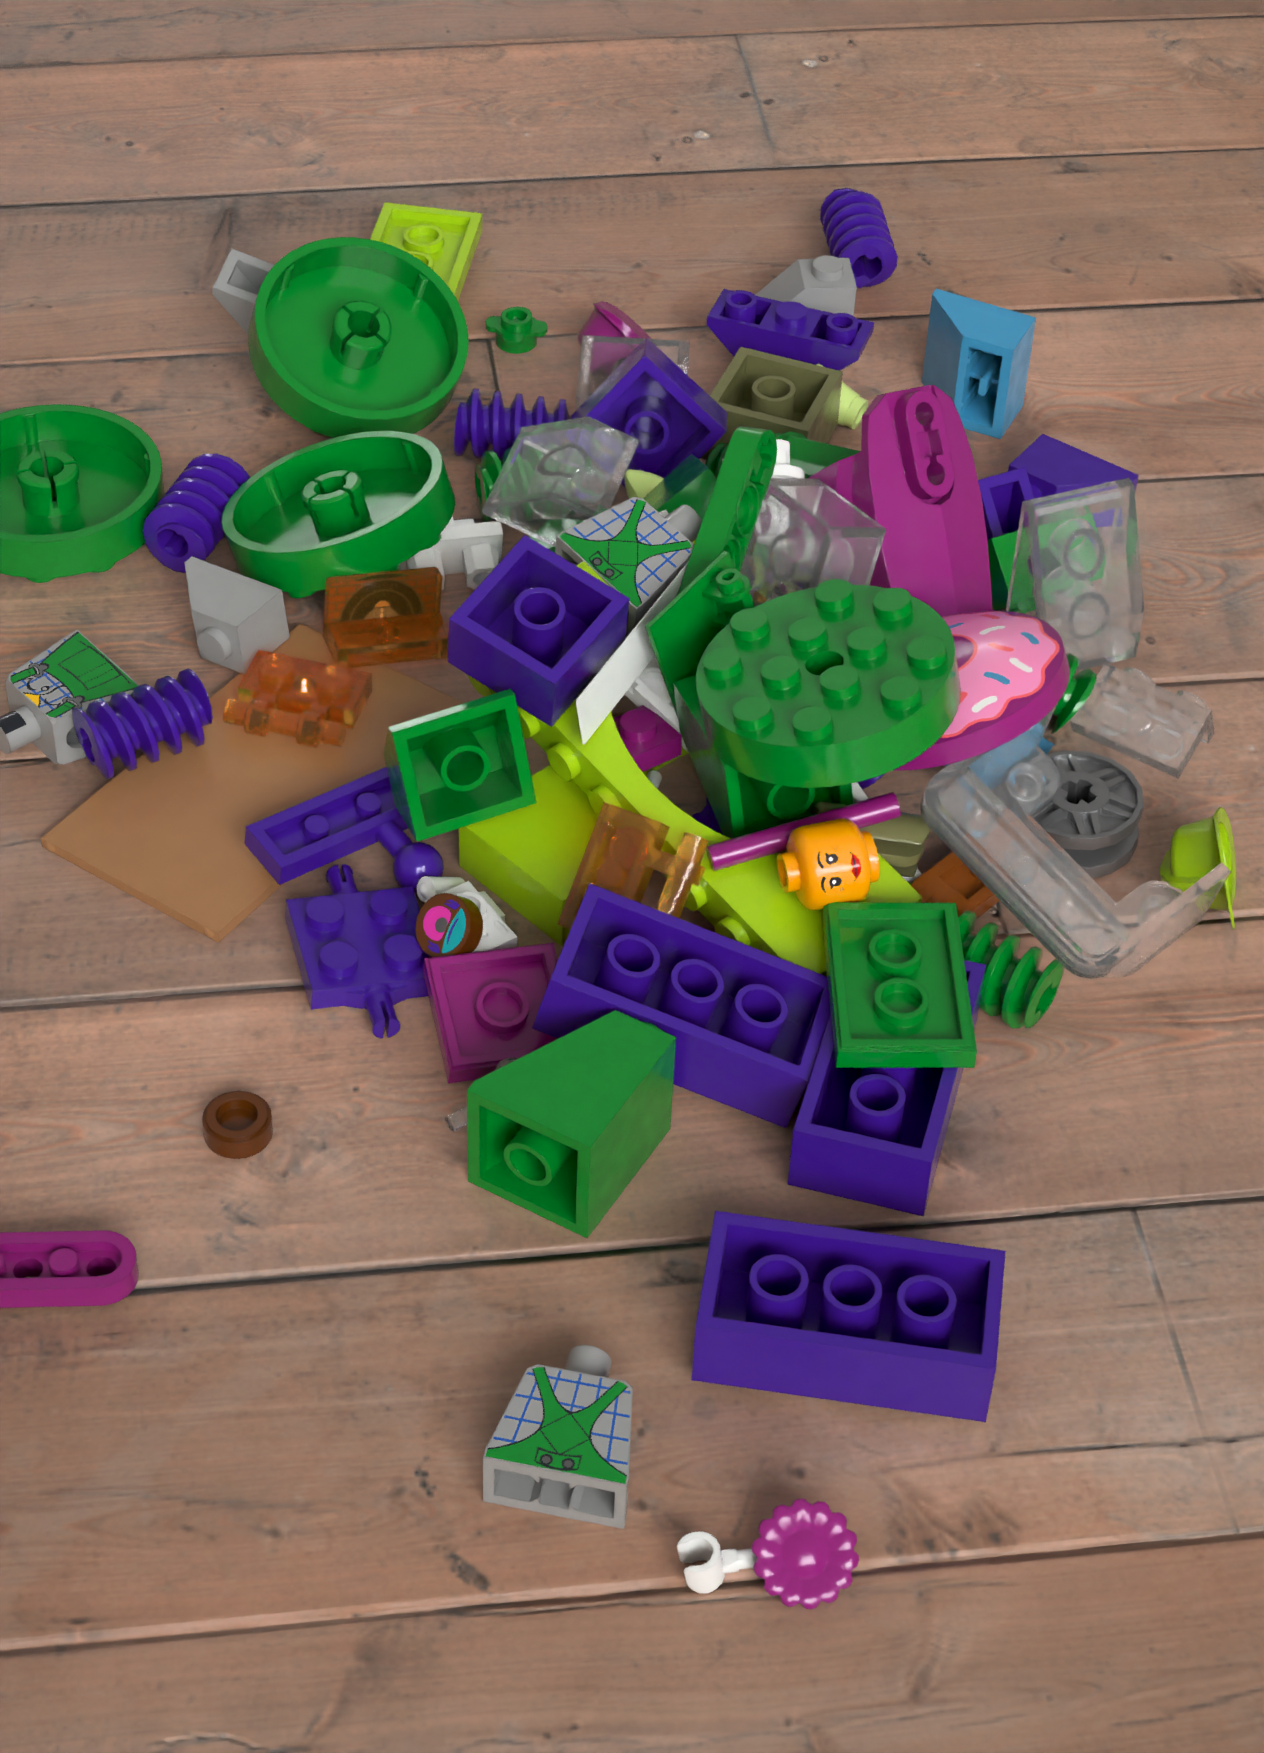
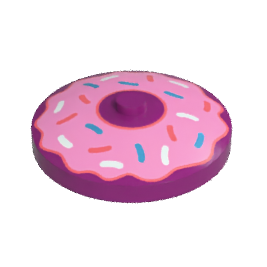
M973 611L943 616L942 618L950 628L955 643L961 687L960 704L951 725L934 745L912 761L892 771L926 769L963 761L995 749L1036 725L1062 698L1070 679L1069 662L1059 633L1047 622L1037 617L1012 611Z

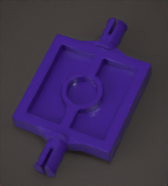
M337 864L326 872V880L329 883L332 895L286 899L285 921L311 1010L339 1006L365 1008L371 1021L373 1034L378 1038H383L385 1027L387 1037L389 1038L397 1034L401 1027L393 1005L409 998L428 996L423 965L424 958H431V956L421 949L415 931L420 909L412 886L360 892L357 890L352 868L342 864L340 874Z

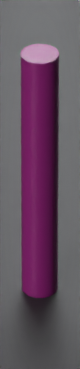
M891 792L706 846L708 860L712 870L717 871L787 850L790 833L798 827L846 818L853 821L861 829L901 817L900 806L895 793Z

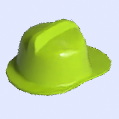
M1218 807L1214 816L1184 824L1174 831L1170 850L1165 853L1159 870L1161 881L1168 886L1174 887L1181 903L1190 907L1227 911L1230 914L1233 930L1236 929L1232 910L1236 893V855L1230 820L1226 810Z

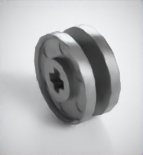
M1064 750L1039 756L1021 769L1013 783V808L1010 812L1009 821L1049 851L1044 866L1039 871L1062 879L1089 880L1112 874L1130 861L1138 846V823L1142 818L1144 806L1142 787L1130 770L1111 758L1089 751Z

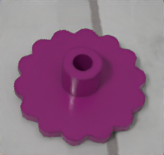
M799 1498L794 1500L790 1507L785 1505L776 1506L773 1509L772 1517L764 1519L759 1523L758 1531L760 1537L754 1540L751 1545V1551L757 1557L753 1565V1571L756 1576L764 1579L763 1588L769 1595H779L784 1605L793 1607L800 1603L805 1609H814L821 1601L827 1603L834 1602L838 1598L839 1589L848 1588L852 1584L851 1571L859 1563V1556L854 1551L857 1536L853 1531L847 1529V1519L840 1512H831L827 1503L817 1501L810 1504L807 1500Z

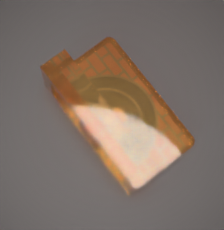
M437 567L327 578L325 582L323 638L337 669L448 658L449 629L440 613L442 574Z

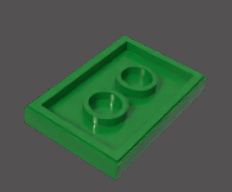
M835 902L824 906L822 911V927L836 1068H974L977 1048L956 903Z

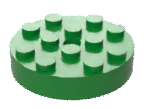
M336 237L314 241L291 251L281 258L271 268L260 286L248 330L250 360L254 372L266 393L294 420L313 432L331 438L370 431H399L415 434L427 427L449 404L463 372L469 346L467 324L463 311L451 289L438 274L421 260L397 247L357 237Z
M66 404L37 405L0 413L1 574L25 577L32 582L45 583L58 577L74 576L87 572H105L111 569L116 562L129 556L145 543L143 535L144 521L165 495L160 453L147 433L133 422L121 416L86 406Z
M399 431L361 432L309 445L274 461L258 471L243 483L227 502L222 514V527L241 575L281 589L282 592H287L292 598H303L312 595L316 591L328 589V581L330 579L397 573L402 562L408 560L421 550L435 546L441 540L440 533L445 529L454 513L455 495L442 455L437 446L431 441L415 434Z
M842 579L827 580L820 583L817 587L788 593L766 601L754 608H747L736 612L731 617L730 623L708 644L701 656L696 672V690L706 736L716 754L726 764L748 777L788 787L820 788L847 785L880 776L903 766L924 753L945 733L957 713L961 697L954 639L946 621L938 612L921 600L911 596L905 589L852 585Z

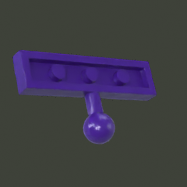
M387 767L246 826L244 844L279 885L376 842H380L394 858L393 873L397 882L402 887L412 886L415 893H417L418 881L422 877H442L444 871L442 857L433 846L423 842L413 843L403 830L408 829L395 806Z

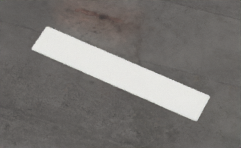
M688 562L576 699L583 745L586 744L654 658L655 654L645 625L677 596Z

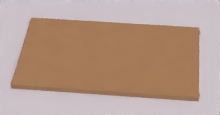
M300 623L289 632L290 638L246 675L239 673L209 698L213 720L212 724L203 726L204 745L196 747L187 734L183 733L181 734L182 752L173 755L164 741L158 742L159 761L151 763L144 753L137 758V769L128 771L126 768L123 769L41 837L42 847L219 943L283 885H279L244 844L246 826L386 767L383 752L388 727L457 706L464 702Z

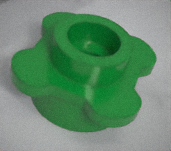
M525 307L507 308L501 313V316H491L485 322L486 330L496 333V345L498 348L513 354L531 351L537 345V337H542L547 333V324L544 321H537L532 317L530 310Z

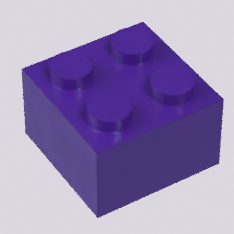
M646 337L571 415L567 435L625 487L624 473L628 469L650 472L665 478L691 454L700 459L727 432V412Z
M524 535L449 618L448 663L496 693L512 689L516 697L517 706L552 727L625 640L630 598Z

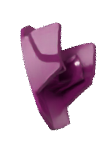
M935 385L877 395L862 415L861 451L820 470L805 480L802 489L790 493L791 516L813 571L823 582L831 579H842L852 585L905 589L911 596L933 608L941 617L973 611H992L989 553L982 496L972 451L952 398Z

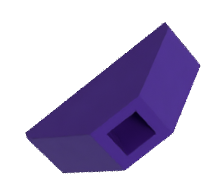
M723 289L707 316V326L733 357L740 347H745L814 365L820 363L823 367L838 371L859 360L874 331V322L856 319L847 313L834 314L805 307L798 302H781L755 296L753 293L744 290L732 291Z

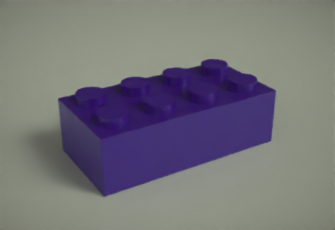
M589 883L548 983L532 1029L559 1039L615 1010L641 1022L653 1024L660 1030L676 1037L674 1085L786 1128L808 1085L830 1017L827 976Z
M964 960L973 1026L975 1029L986 965ZM830 1013L793 1129L788 1185L924 1217L964 1068H836Z
M715 1211L695 1326L691 1380L986 1422L997 1364L1006 1251Z

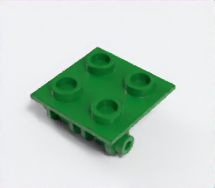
M728 551L722 552L645 625L676 715L677 708L673 682L695 676L703 652L713 638L730 623L731 617L740 610L756 607L750 594V581L748 577L740 574V571L734 568Z

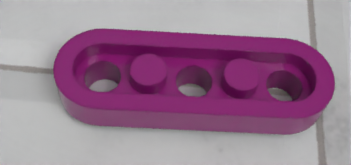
M106 1230L0 1232V1308L110 1305L127 1297L138 1282L139 1271L135 1247L128 1238L117 1232ZM28 1276H38L37 1278H25Z

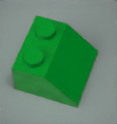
M512 689L388 727L383 754L395 806L417 842L537 803L516 697Z

